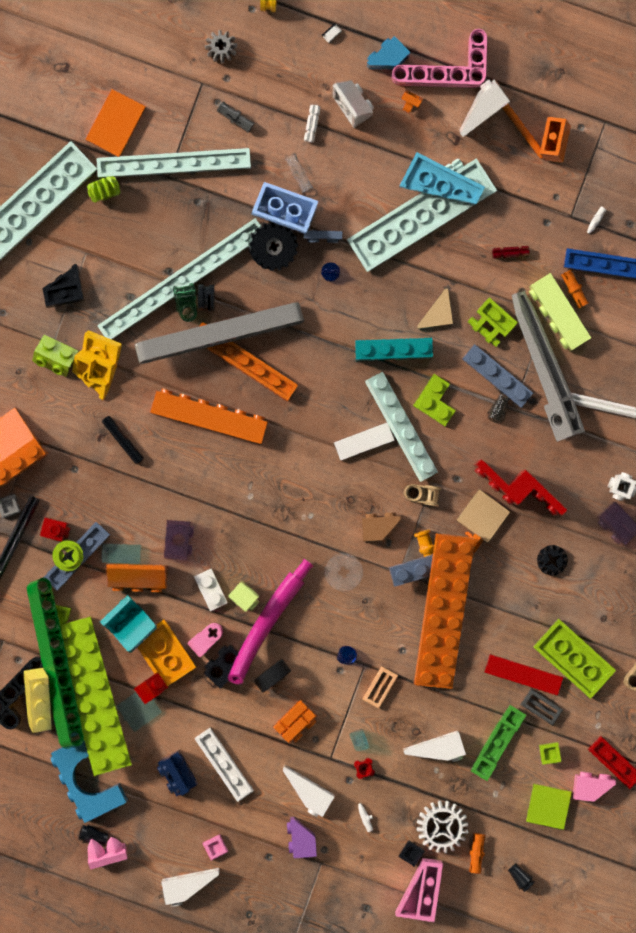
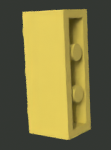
M43 668L24 671L28 725L33 733L52 730L48 676Z

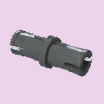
M224 101L217 109V112L229 119L231 124H236L247 133L251 131L255 124L243 116L241 111H236Z

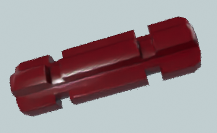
M529 246L492 249V257L494 259L501 257L513 258L520 255L521 257H528L530 255Z

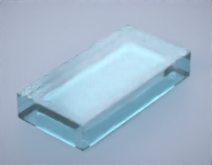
M102 543V563L141 564V545Z

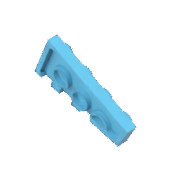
M416 152L399 186L400 188L473 205L477 204L485 188L483 185Z

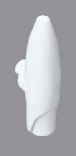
M600 207L588 227V234L601 221L607 211L605 208Z
M359 803L358 808L362 822L367 832H371L373 827L370 819H373L372 815L369 816L363 805Z

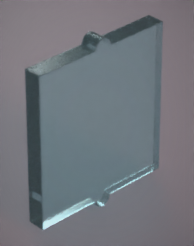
M136 692L116 706L123 715V720L128 722L134 732L162 713L154 702L155 698L144 704Z

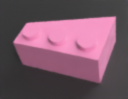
M422 858L395 911L397 917L430 922L435 921L443 867L442 860Z

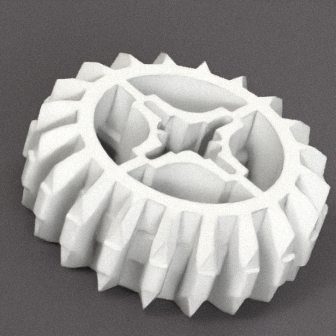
M439 800L438 807H435V804L432 802L430 803L431 810L427 806L424 807L427 814L422 812L419 814L423 820H417V824L422 826L416 829L418 832L423 833L418 835L419 839L426 838L422 842L424 846L430 842L429 850L436 846V852L439 853L440 847H443L444 853H447V847L450 846L451 851H454L453 844L460 847L461 844L458 840H466L461 834H468V830L463 827H467L469 824L468 822H462L467 817L465 814L459 816L463 810L459 808L455 811L457 806L455 803L450 808L449 801H446L445 806H442V802ZM438 812L451 813L450 816L443 819L435 814ZM431 818L435 823V828L431 834H428L427 823ZM457 819L458 830L454 836L450 826ZM438 822L446 823L447 832L442 829L441 831L439 830ZM445 835L450 840L441 842L434 840V838Z

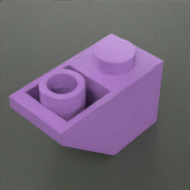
M290 817V822H287V832L292 835V841L288 842L289 853H293V858L316 857L315 834L298 819Z

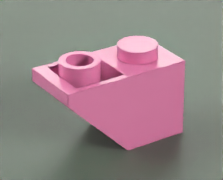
M580 772V775L575 774L572 797L575 800L594 802L611 789L616 781L608 774H599V777L592 776L590 772Z

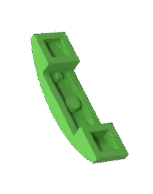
M511 705L508 706L479 753L471 769L472 773L488 781L497 766L498 760L514 733L519 729L526 714Z

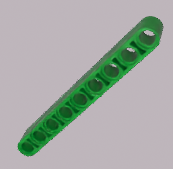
M42 577L27 585V594L43 669L48 676L49 697L58 741L62 748L70 749L80 746L84 741V735L52 585L47 578Z

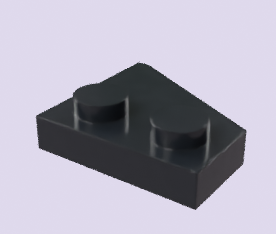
M77 264L72 265L70 270L63 275H59L54 282L42 288L46 308L84 301Z

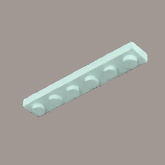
M381 372L366 380L367 387L419 481L421 482L438 473L384 373Z

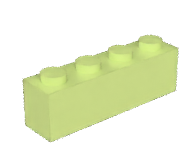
M551 273L529 287L530 296L541 305L539 307L540 312L551 321L549 325L554 333L558 332L561 337L559 341L565 350L568 348L571 351L591 339Z

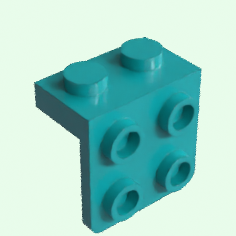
M128 595L100 621L129 653L133 652L157 628L156 624L140 605Z

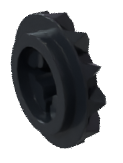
M546 546L537 556L539 569L547 575L555 576L561 574L567 567L568 558L566 552L559 546ZM548 553L552 557L560 556L556 560L557 568L553 564L545 565L550 560Z

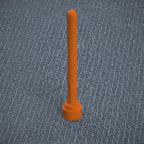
M507 103L502 109L537 156L543 159L540 154V145Z

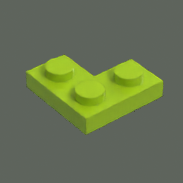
M433 374L413 406L445 427L456 410L440 401L450 384Z

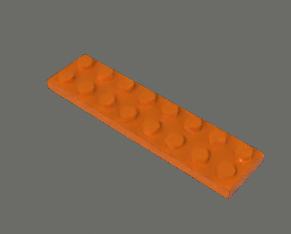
M436 533L414 678L415 685L453 689L475 544L474 537Z

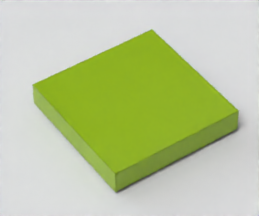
M533 783L526 822L564 830L572 792Z

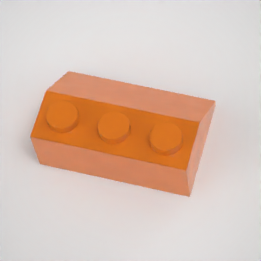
M106 564L107 585L112 587V591H124L125 587L132 588V591L143 592V588H151V592H162V589L167 588L168 565Z

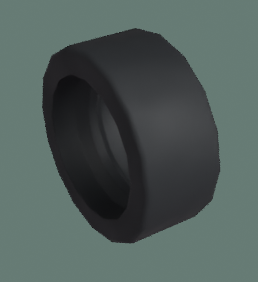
M281 659L257 677L254 683L264 693L289 674L291 669Z

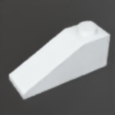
M458 730L403 749L405 755L447 761L452 760V762L463 759V755H466Z
M285 765L283 772L304 805L308 808V812L315 817L318 815L323 817L334 799V794Z
M215 868L162 879L161 883L166 905L171 904V907L182 905V902L186 901L217 877L220 869Z

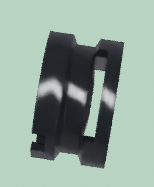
M199 284L198 311H204V309L214 311L215 286Z

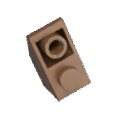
M396 512L385 513V517H377V514H365L366 518H362L363 541L383 540L401 520V517L396 516Z

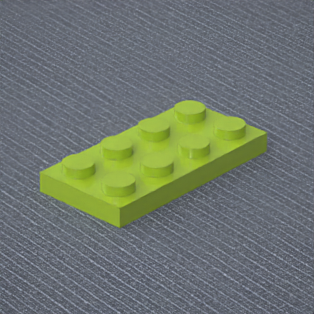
M557 619L533 646L535 650L590 699L616 671L560 619Z

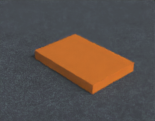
M111 89L85 140L120 157L146 106Z

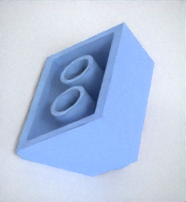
M264 182L251 215L306 234L316 213L318 201Z

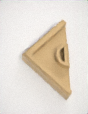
M445 289L418 324L417 329L453 324L448 289Z

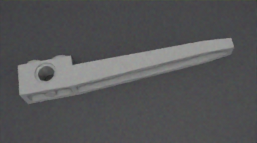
M525 291L513 294L512 300L515 314L549 403L544 406L556 441H562L585 432L571 392L535 308Z

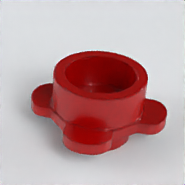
M370 758L354 762L358 779H363V777L367 776L372 777L375 774Z

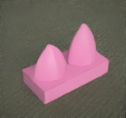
M111 837L105 849L93 839L89 842L88 864L90 870L127 859L126 844L121 843L116 838Z

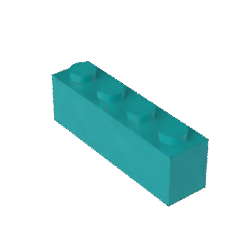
M432 338L355 340L356 361L432 359L433 340Z

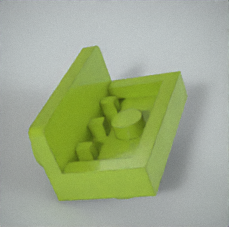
M43 335L34 351L32 361L40 367L53 371L57 375L67 377L78 350Z

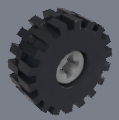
M271 221L260 223L261 226L254 228L255 231L254 233L251 232V239L248 240V250L252 259L265 270L274 271V269H277L279 271L282 270V267L287 268L289 266L288 263L290 261L293 262L295 260L293 258L294 255L297 256L298 253L296 247H298L296 235H294L290 228ZM272 241L278 244L275 251L269 249Z

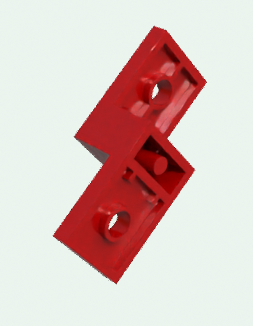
M482 459L474 464L476 467L474 471L481 478L486 477L490 481L488 485L495 492L500 491L503 494L502 499L509 505H519L533 491L531 495L537 501H543L547 505L545 508L553 516H562L567 511L526 469L522 470L507 484Z

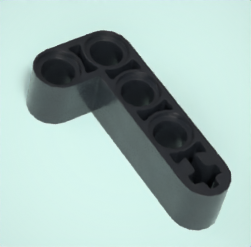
M41 656L32 658L0 691V703L2 705L0 724L6 729H14L21 723V715L11 705L25 692V684L20 681L21 674H24L27 668L31 670L36 665L34 661H40V667L43 668ZM8 688L15 690L14 698L8 697L6 693ZM8 715H13L16 718L15 725H10L7 722Z

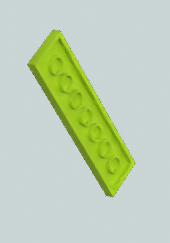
M91 616L60 625L84 741L93 774L97 776L131 766V760Z

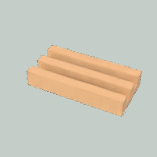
M381 666L365 693L363 700L379 709L398 675ZM385 672L386 674L382 679L380 685L378 686L377 690L375 691L373 697L369 699L368 697L372 692L373 688L375 687L377 681L379 680L381 674ZM389 675L392 676V679L388 684L387 688L385 689L383 695L381 696L379 702H374L378 694L380 693L381 689L383 688L385 682L387 681Z

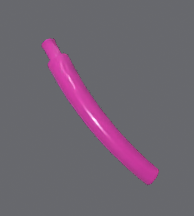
M303 559L294 573L289 572L257 618L228 676L230 682L234 684H241L257 652L272 627L305 584L302 580L313 567L306 559Z

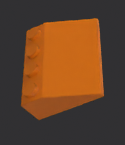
M13 408L0 418V488H2L48 455L16 408Z

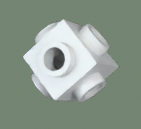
M621 473V475L618 474L615 477H611L608 488H610L609 493L613 494L612 498L623 502L624 499L634 497L636 481L632 480L633 476ZM620 483L624 485L622 491L618 489Z

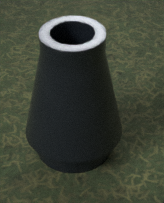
M89 824L87 826L82 825L78 840H81L82 843H89L93 839L99 844L105 845L108 834Z
M517 863L508 869L519 890L522 889L525 892L535 883L532 879L534 877L518 866Z

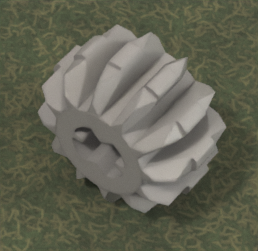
M218 30V36L212 32L211 36L213 39H206V42L209 44L205 46V50L209 51L207 56H214V62L220 58L221 63H224L225 57L228 61H231L229 54L236 55V51L233 49L238 47L237 43H233L235 37H229L228 31L222 35V30ZM220 43H223L225 46L223 47L224 50H219Z

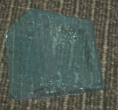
M362 728L349 734L356 751L369 749L370 746Z

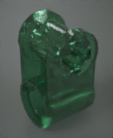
M193 283L182 287L173 286L178 315L185 322L193 321L197 316L196 293ZM191 308L189 314L183 315L184 309Z

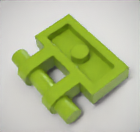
M490 297L476 311L481 316V319L477 321L472 316L468 320V323L473 327L472 329L475 332L478 331L486 338V342L492 343L495 347L501 342L495 336L500 333L503 337H506L518 323ZM486 321L494 328L492 332L483 326Z

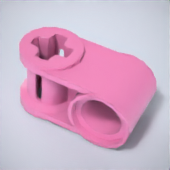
M211 623L187 644L200 658L221 638L223 628L218 623ZM210 628H212V629H215V628H216V629L218 630L217 633H216L218 636H216V635L211 636V635L209 634V633H211V629H210Z

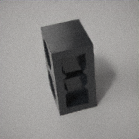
M231 644L228 647L224 645L217 652L220 656L215 661L211 659L204 666L206 669L204 674L220 689L229 680L228 676L234 664L226 661V654L233 653L237 657L239 653ZM214 667H220L223 670L221 677L213 675L212 670Z

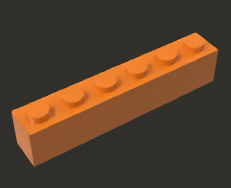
M163 388L161 392L156 391L150 411L151 414L262 445L268 422L264 421L265 417L254 414L252 418L246 416L247 412L235 409L234 413L227 411V406L217 404L216 407L209 405V401L198 399V402L190 400L191 396L180 394L179 397L172 395L173 391Z

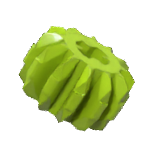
M113 176L94 181L87 186L89 197L95 203L105 201L120 194L119 183Z

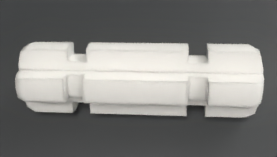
M311 105L309 110L310 115H308L306 126L307 133L304 136V141L313 143L315 140L314 133H316L318 115L320 113V106Z

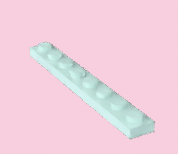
M250 148L97 158L98 178L251 168Z

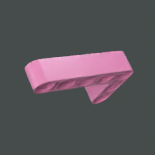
M475 29L471 32L468 41V67L397 65L392 71L391 78L393 83L399 86L480 87L486 78L487 34L482 29ZM478 35L482 37L483 41L475 43L473 37ZM478 54L482 57V61L475 62L472 56ZM398 71H402L406 77L398 79L395 74ZM422 72L425 77L422 80H417L414 74ZM439 72L443 74L444 78L436 80L433 75ZM460 73L463 79L456 81L452 75ZM475 73L480 74L482 80L474 81L472 75Z

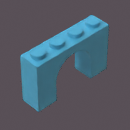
M85 741L80 746L70 749L61 747L51 753L52 757H50V760L55 768L58 767L61 773L59 774V779L63 785L66 784L69 790L67 795L71 802H75L77 809H75L76 814L80 820L83 819L84 823L128 801L120 783L99 793L86 792L77 784L75 779L76 766L81 760L89 757Z

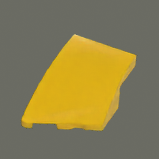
M88 330L84 335L82 350L74 356L72 372L82 379L86 386L92 387L99 394L101 400H104L116 371L122 344Z

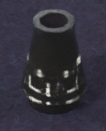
M499 394L487 412V419L501 424L506 418L510 398Z

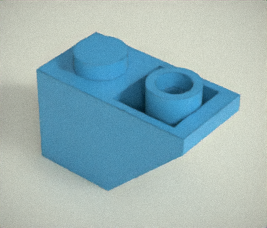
M395 36L392 39L387 38L381 44L382 48L378 52L374 51L368 56L367 67L369 69L393 70L394 67L406 61L410 57L411 52Z

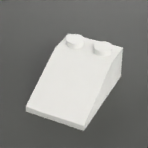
M352 80L336 83L333 85V98L353 128L373 116L372 110L374 107L368 99L365 100L361 95L363 91L358 83L354 84Z
M487 80L480 86L481 90L478 92L460 128L462 137L510 102L495 80L492 82Z

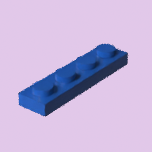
M566 249L563 268L636 279L635 258Z

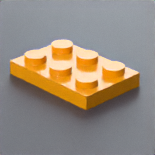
M164 619L156 624V630L137 649L153 673L158 672L166 685L169 686L196 668V665Z

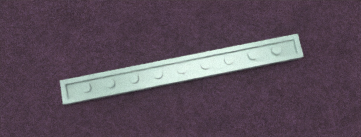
M253 219L97 325L104 337L111 340L248 248L251 232L254 233L256 226H261L257 219Z

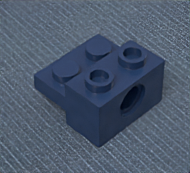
M180 750L158 762L159 766L157 769L162 777L165 776L169 783L166 785L171 794L175 793L176 797L181 794L184 795L191 788L197 786L198 782Z

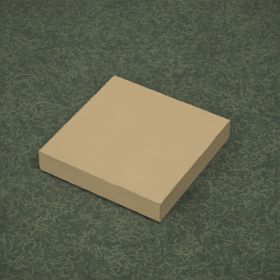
M479 489L457 521L488 543L510 511Z

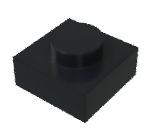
M408 839L398 857L415 867L425 850Z

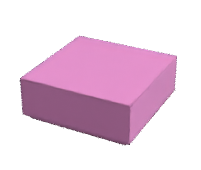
M220 834L202 843L211 861L228 852Z

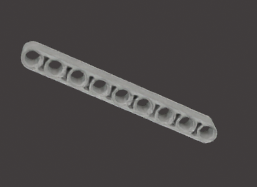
M296 302L141 341L134 346L139 363L145 364L298 325L304 322L300 303Z

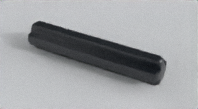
M111 416L105 417L102 420L103 425L135 464L143 461V456Z

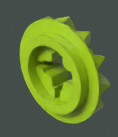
M62 541L53 550L54 564L63 571H73L83 561V550L74 541ZM62 550L66 552L74 550L72 552L73 554L71 555L74 562L70 559H67L64 562H62L65 557V554Z

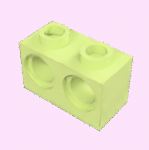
M241 581L228 596L245 612L248 609L252 611L260 602L257 599L260 595L244 581Z

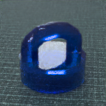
M326 263L321 269V275L324 280L333 282L338 279L340 268L335 263Z
M342 646L339 649L337 661L344 665H352L357 658V651L353 647Z

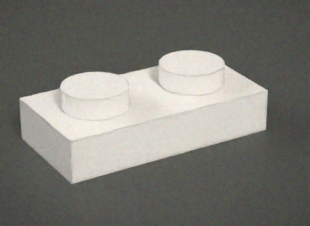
M212 568L194 576L210 611L228 603Z

